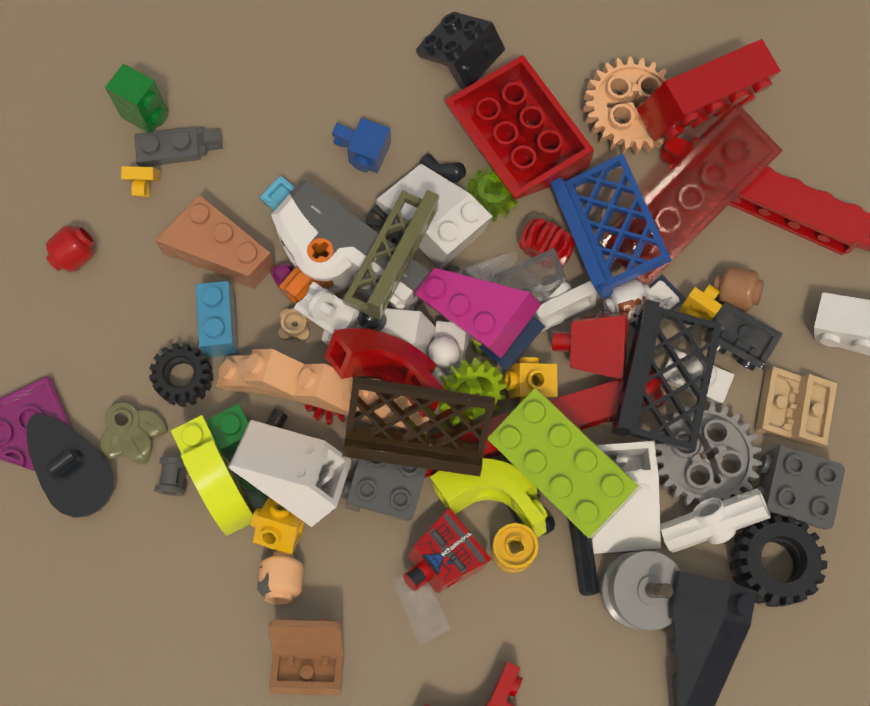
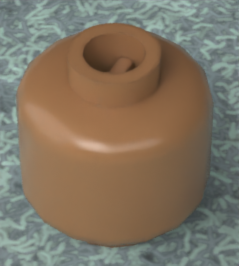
M730 266L725 270L723 276H716L714 287L720 292L718 295L721 305L727 302L742 311H749L753 305L758 306L760 303L764 280L759 279L757 271Z

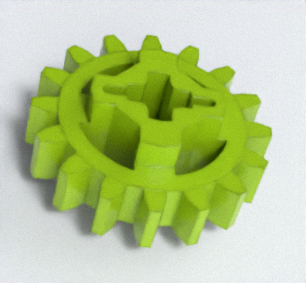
M474 357L472 363L469 364L465 359H462L460 368L457 369L451 365L449 367L451 374L449 376H440L444 382L442 386L445 390L494 397L495 411L500 410L497 401L506 398L501 391L507 387L506 383L502 380L503 375L488 360L482 363L478 357ZM439 402L438 411L440 413L450 409L445 402ZM470 407L464 410V412L471 420H474L484 414L485 408ZM457 415L448 419L453 426L458 423L461 426L465 425Z

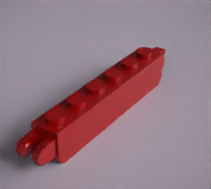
M678 137L672 140H665L664 148L660 151V159L668 163V165L679 169L676 176L680 184L837 254H848L855 247L870 251V213L864 211L860 206L845 203L834 198L829 192L818 191L806 186L797 178H788L781 175L767 165H759L749 161L740 153L729 152L717 147L710 140L694 137L692 143Z

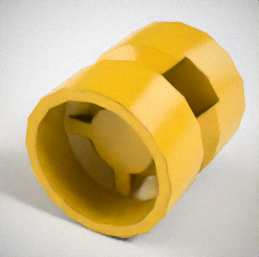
M512 523L505 525L499 529L494 537L491 547L492 560L504 572L514 574L524 571L537 556L539 545L536 535L532 529L524 524Z

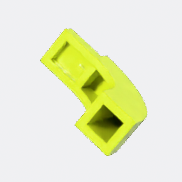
M203 415L171 430L182 454L181 458L195 487L223 533L228 536L250 525L254 512L244 491L228 468Z
M483 458L480 477L438 471L430 476L434 492L445 508H450L454 514L478 501H499L509 506L523 524L532 529L537 538L546 533L545 518L548 516L542 504L537 500V487L515 466L509 463Z

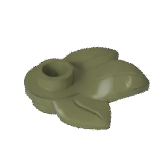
M116 403L106 412L105 424L107 428L101 436L100 446L108 460L116 458L123 452L130 460L145 464L148 462L151 454L150 438L166 434L167 427L164 421L151 410L137 411L131 404ZM119 413L127 414V424L123 426L118 425L116 416Z

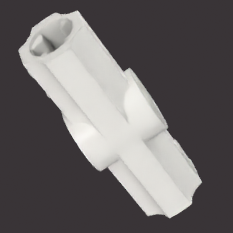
M756 488L724 501L719 498L706 499L696 505L693 512L660 524V529L668 550L674 553L705 541L711 544L724 543L735 535L736 530L771 517L761 491Z

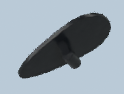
M33 415L27 424L28 451L40 485L51 505L60 513L73 518L88 517L100 511L109 502L114 490V474L109 463L95 447L65 423L49 416Z

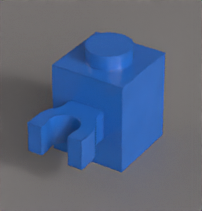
M361 118L356 131L336 123L332 132V136L335 137L333 141L335 145L348 147L349 163L354 168L362 172H379L391 144V130L389 127Z

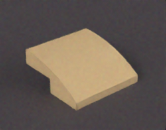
M774 366L767 368L755 431L800 443L822 447L828 446L837 383L812 374L800 376Z

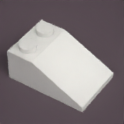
M423 164L418 165L375 201L389 216L402 190L423 199L427 190L439 195L438 211L419 245V248L439 269H442L483 234L492 218V215L470 193ZM405 203L400 211L403 220L412 219L417 208Z

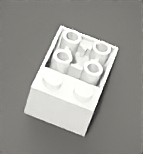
M251 420L245 429L228 468L312 527L337 507L352 460L348 457H342L343 453L324 440Z
M654 441L598 445L642 488L592 538L594 554L661 549L659 474Z

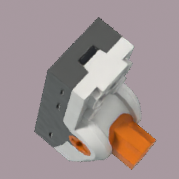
M302 180L271 214L283 249L295 267L279 286L280 291L295 305L306 296L313 281L333 295L343 292L351 286L379 233L310 182ZM386 239L389 249L396 247L394 244H392L390 241ZM382 245L381 249L379 250V252L384 250L383 245ZM387 257L372 263L371 268L374 276L383 274L389 262ZM412 258L387 308L416 311L423 301L415 293L430 275V271ZM368 273L364 279L370 278ZM373 285L358 289L368 299L374 290Z

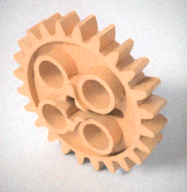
M628 57L625 65L617 58L613 67L606 63L602 71H596L593 77L594 80L590 79L587 86L588 90H586L583 97L587 101L583 111L589 113L585 122L595 123L591 133L601 132L602 136L599 142L602 143L609 139L611 141V150L619 144L623 154H625L629 147H632L635 155H638L641 147L648 154L653 149V145L659 149L664 144V140L668 139L666 136L658 141H654L636 110L651 95L643 92L641 88L648 89L653 93L666 81L664 75L667 70L663 69L660 72H656L655 62L648 68L645 66L644 58L640 59L638 65L634 64L632 57ZM611 89L619 90L622 95L613 93ZM614 117H620L624 120L625 124L616 122Z

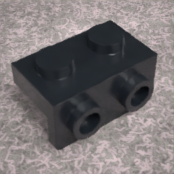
M727 302L722 304L713 322L722 324L716 351L721 354H725L727 350L739 356L736 362L754 371L755 367L764 370L768 358L783 336L782 332ZM707 330L704 337L710 340L711 331Z

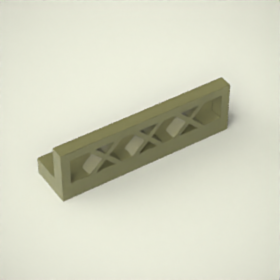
M402 190L347 291L343 304L378 320L381 319L438 211V194L427 190L423 199ZM405 203L417 208L412 219L407 221L403 220L400 212ZM402 230L403 236L399 244L389 249L386 241L388 234ZM382 245H383L384 250L379 252V250L381 249V247H382ZM387 257L389 262L383 274L374 276L371 268L372 263ZM368 273L370 278L364 279ZM373 285L374 290L367 303L354 298L358 289Z

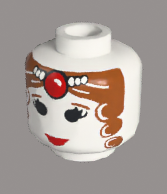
M632 279L613 288V293L603 300V305L606 313L628 311V324L637 322L640 308L647 299L654 301L647 284H642L639 280Z

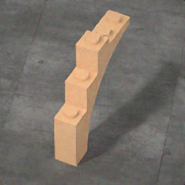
M253 349L251 355L226 356L219 368V378L216 386L226 391L248 392L283 398L348 416L353 377L341 379L334 368L327 364H303L274 349ZM359 390L358 395L367 405L379 399L375 392ZM405 396L394 399L395 403L402 410L412 405ZM387 405L374 411L382 421L395 415ZM418 412L409 416L417 426L430 420L428 417L422 418ZM364 416L363 418L359 419L360 421L374 425V423L367 416ZM402 421L389 427L392 431H410Z

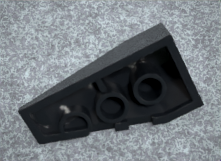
M675 571L672 586L673 595L669 601V618L674 619L675 639L670 640L671 652H674L676 655V672L672 675L673 706H715L750 629L757 591L725 581Z

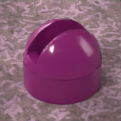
M282 263L270 270L271 276L278 287L293 271L294 266L292 264Z

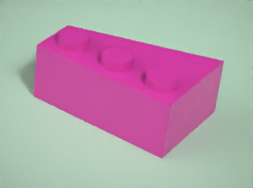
M438 268L433 269L415 293L429 307L499 358L503 357L541 306L530 292Z

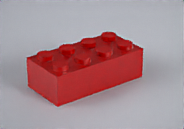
M760 39L664 81L636 110L654 141H658L666 136L668 140H672L686 131L685 128L690 125L692 129H696L709 121V117L712 115L719 118L733 109L732 106L736 104L739 108L749 104L756 99L754 93L758 94L769 88L773 84L771 79L781 70L763 39Z

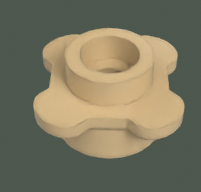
M286 308L280 313L281 328L278 329L279 337L283 340H287L290 337L298 338L300 341L307 340L310 336L308 322L311 320L295 309ZM297 322L298 326L293 327L292 323Z

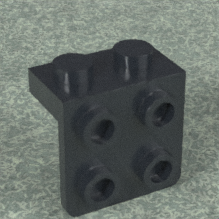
M451 12L423 39L416 52L421 58L448 66L459 88L465 89L475 83L506 49L493 22L458 12Z

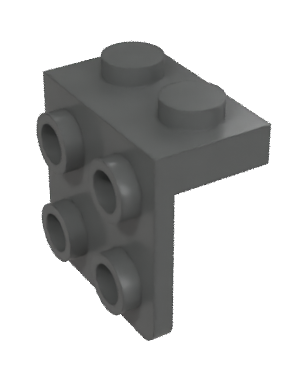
M779 445L764 453L760 459L762 465L758 467V472L761 473L760 482L754 489L758 488L761 491L770 512V517L778 515L786 518L789 516L796 518L798 522H804L807 525L823 530L832 528L845 472L844 466L841 463L783 445Z
M353 458L351 466L356 467L353 480H346L342 493V498L347 500L346 509L360 512L362 508L405 521L412 520L427 469Z

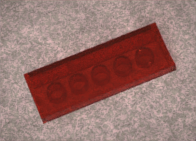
M740 104L729 107L642 194L672 261L783 151ZM639 206L638 209H637V211L642 212V210H641V208H640V206ZM622 214L611 227L621 229L627 215ZM634 217L628 231L642 235L647 221ZM604 232L599 245L612 250L618 235ZM651 232L650 235H649V237L654 239V237H653V235H652V232ZM625 237L618 252L633 256L639 241ZM646 243L639 258L651 260L661 255V252L657 246ZM615 258L614 261L626 271L629 261ZM671 262L635 279L639 280L642 284L649 285Z

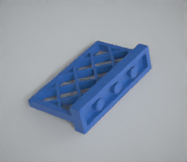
M623 153L567 181L560 177L550 182L593 287L602 299L610 296L613 293V288L672 261ZM622 166L624 172L619 183L605 180L609 171ZM587 182L595 184L589 198L578 195L576 187ZM602 186L615 189L610 203L596 200ZM622 192L635 195L630 209L617 206ZM593 206L606 209L601 223L588 219ZM639 206H640L642 212L637 211V209H638ZM613 211L627 215L621 229L607 225ZM634 217L647 221L642 235L628 231ZM604 231L618 235L612 250L599 245ZM651 232H652V235H653L654 239L649 237V235H650ZM625 237L639 241L633 256L618 252ZM646 243L657 246L661 252V255L651 260L639 258ZM604 254L609 255L607 261L605 259ZM615 258L629 261L626 271L613 277L610 269Z

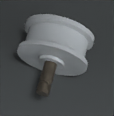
M628 552L616 557L607 566L601 580V598L606 611L616 622L628 628L658 630L667 627L674 622V619L669 618V601L673 595L672 586L675 571L681 570L674 561L659 552Z

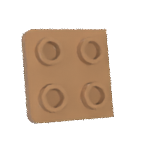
M291 617L271 620L268 628L273 652L269 682L270 694L341 695L344 667L341 623L327 618H319L315 621L297 620Z

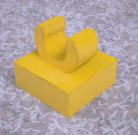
M121 166V179L132 181V196L150 197L149 182H161V170L154 167Z
M710 284L704 292L695 287L679 311L687 315L712 321L722 307L720 303L715 301L720 292Z

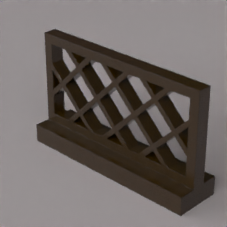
M354 377L342 457L480 477L483 454L495 407V398ZM359 390L375 392L379 399L367 405L358 395ZM405 396L410 397L415 403L402 410L395 403L394 399ZM436 401L445 402L450 409L437 415L429 405ZM387 405L395 415L382 421L374 411ZM470 407L485 408L484 414L474 420H471L464 410ZM422 410L430 420L417 426L409 416ZM457 415L465 425L451 431L444 421ZM367 416L375 426L354 425V422ZM402 421L410 431H392L389 427ZM436 426L444 436L441 438L426 436L424 432ZM471 431L477 437L478 443L460 441L458 438Z

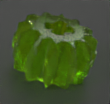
M491 167L488 169L487 175L479 170L476 173V179L469 180L468 188L470 190L467 192L492 215L491 219L493 222L497 221L498 214L507 218L510 213L509 209H516L518 201L512 198Z

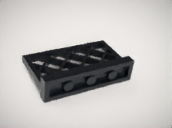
M647 299L638 314L611 434L622 437L630 435L693 453L696 451L722 324L659 307V302ZM661 318L674 321L680 332L667 339L660 329ZM696 328L711 331L709 343L699 348L690 334ZM684 336L693 352L679 359L670 343ZM657 337H658V339H659L660 342H661V343L658 344V345H656ZM664 347L674 363L659 370L652 358L655 351ZM707 350L706 357L703 354V351ZM697 356L704 370L702 375L692 379L683 363ZM677 367L687 383L673 391L663 374ZM651 368L654 374L648 377ZM657 378L667 395L653 402L645 389L647 383ZM701 380L700 388H698L696 383ZM690 387L697 398L695 407L686 411L676 394ZM670 398L680 415L666 423L656 406ZM644 400L647 406L641 409ZM648 410L652 412L660 427L651 432L637 428L639 416ZM694 412L693 421H692L691 418L689 417V414H691V413ZM683 418L690 429L688 442L676 439L669 426ZM662 430H663L664 433H665V435L657 434L658 432H660V431H662Z

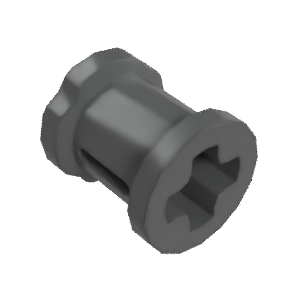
M160 457L159 463L162 465L159 485H155L154 491L170 496H185L183 482L186 467L182 458Z

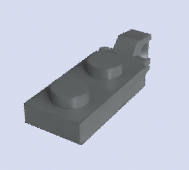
M189 127L134 134L136 163L139 167L201 160L200 157L207 155V151L223 149L222 136L219 129L204 130V127Z

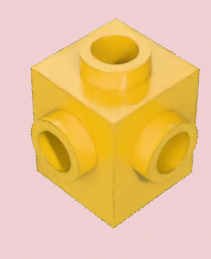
M537 357L519 358V363L513 364L505 373L504 382L507 385L505 389L508 391V399H520L521 403L534 388L542 392L548 399L558 397L557 364H540Z
M268 497L262 508L257 507L252 517L251 527L255 528L253 543L292 555L303 535L305 522Z

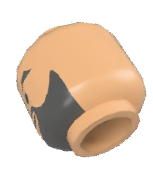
M275 551L273 556L261 561L257 591L265 597L264 600L266 602L276 605H287L292 603V599L300 596L303 586L304 565L299 560L293 558V553L290 555L281 551Z

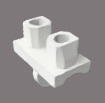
M314 281L311 283L306 296L294 307L296 311L331 335H333L334 330L355 328L357 325L356 318L359 312L343 304V300Z

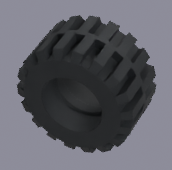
M772 516L769 519L747 527L735 539L736 546L731 548L730 556L734 557V561L729 563L730 570H735L737 576L733 577L735 584L741 583L743 587L757 591L755 603H766L767 607H783L807 600V596L814 595L819 590L816 585L824 582L826 576L821 574V570L827 569L828 561L821 560V555L825 554L826 550L824 546L818 547L816 541L820 537L816 532L809 534L807 530L810 526L804 522L797 525L795 524L796 518L788 516L782 519L781 516ZM768 542L781 545L789 552L792 558L793 571L786 582L773 579L763 567L761 555L764 546Z

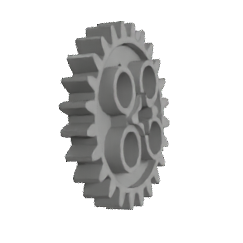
M711 402L707 409L704 410L696 451L693 453L685 454L677 448L655 444V451L659 454L656 457L657 465L661 467L658 471L659 478L665 477L667 480L661 489L664 490L672 487L674 489L671 496L672 500L680 495L684 496V507H687L692 501H696V505L709 498H719L724 501L730 497L742 494L741 491H751L753 487L747 480L755 481L759 478V475L752 469L760 467L762 462L754 459L753 456L761 452L762 449L751 446V442L758 436L745 433L750 423L740 426L737 423L740 417L739 413L731 418L728 417L727 406L720 412H716L715 403ZM687 404L683 406L686 411L690 409ZM673 411L669 415L670 420L676 418L680 414L676 411ZM694 412L691 413V414H689V417L691 418L692 421H693ZM683 418L669 426L676 439L688 442L690 429ZM708 428L716 429L720 433V442L712 441L708 437ZM661 431L657 433V434L665 435V433H664V432H661ZM700 453H710L712 458L710 460L707 458L701 459ZM725 458L732 461L735 467L734 473H728L722 468V459ZM691 470H697L704 476L703 485H697L691 480ZM714 475L719 479V484L714 482Z

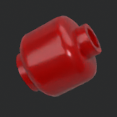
M65 225L46 242V250L49 254L46 256V259L58 271L64 269L68 272H76L94 256L95 250L93 246L95 241L80 225L76 227Z

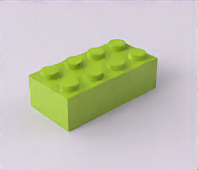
M536 388L528 394L487 438L588 538H594L642 488Z

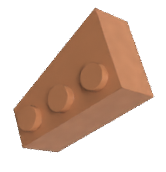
M200 195L155 240L164 255L172 258L176 257L189 262L192 266L213 271L218 276L255 289L270 273V270L276 267L268 250Z

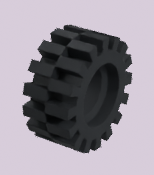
M178 343L172 344L173 349L171 350L164 347L161 349L164 354L161 357L156 354L154 357L156 364H151L149 368L152 371L149 378L153 383L152 387L169 404L175 405L177 403L180 407H186L188 402L191 405L196 404L195 399L198 397L201 400L205 398L204 392L205 390L210 391L212 387L210 381H213L214 375L211 372L213 370L211 364L204 354L195 346L191 348L186 343H183V347H180ZM188 364L194 370L192 380L185 386H175L170 382V372L176 365Z

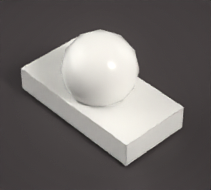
M555 279L549 281L542 291L544 303L541 304L534 314V317L546 326L541 332L595 307L597 291L593 287L592 282L589 281L572 289L571 285L565 280Z
M436 321L434 340L428 348V356L436 364L433 376L443 385L444 382L440 376H449L451 374L449 367L453 365L458 369L461 367V360L466 359L469 335L451 322Z
M674 349L679 359L688 355ZM670 356L665 368L674 363ZM692 357L683 363L692 379L703 374L704 367L698 358ZM713 365L706 400L721 406L724 403L734 374ZM677 367L663 374L668 384L679 388L687 383ZM701 380L696 383L698 388H700ZM690 387L684 389V391L694 395Z

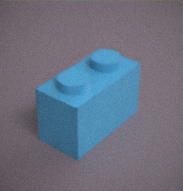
M229 281L196 284L199 348L206 358L238 355L235 293Z

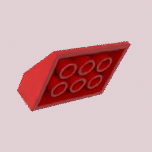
M524 55L445 100L446 106L514 200L552 187L550 182L560 177L566 181L590 167L594 153L593 147Z

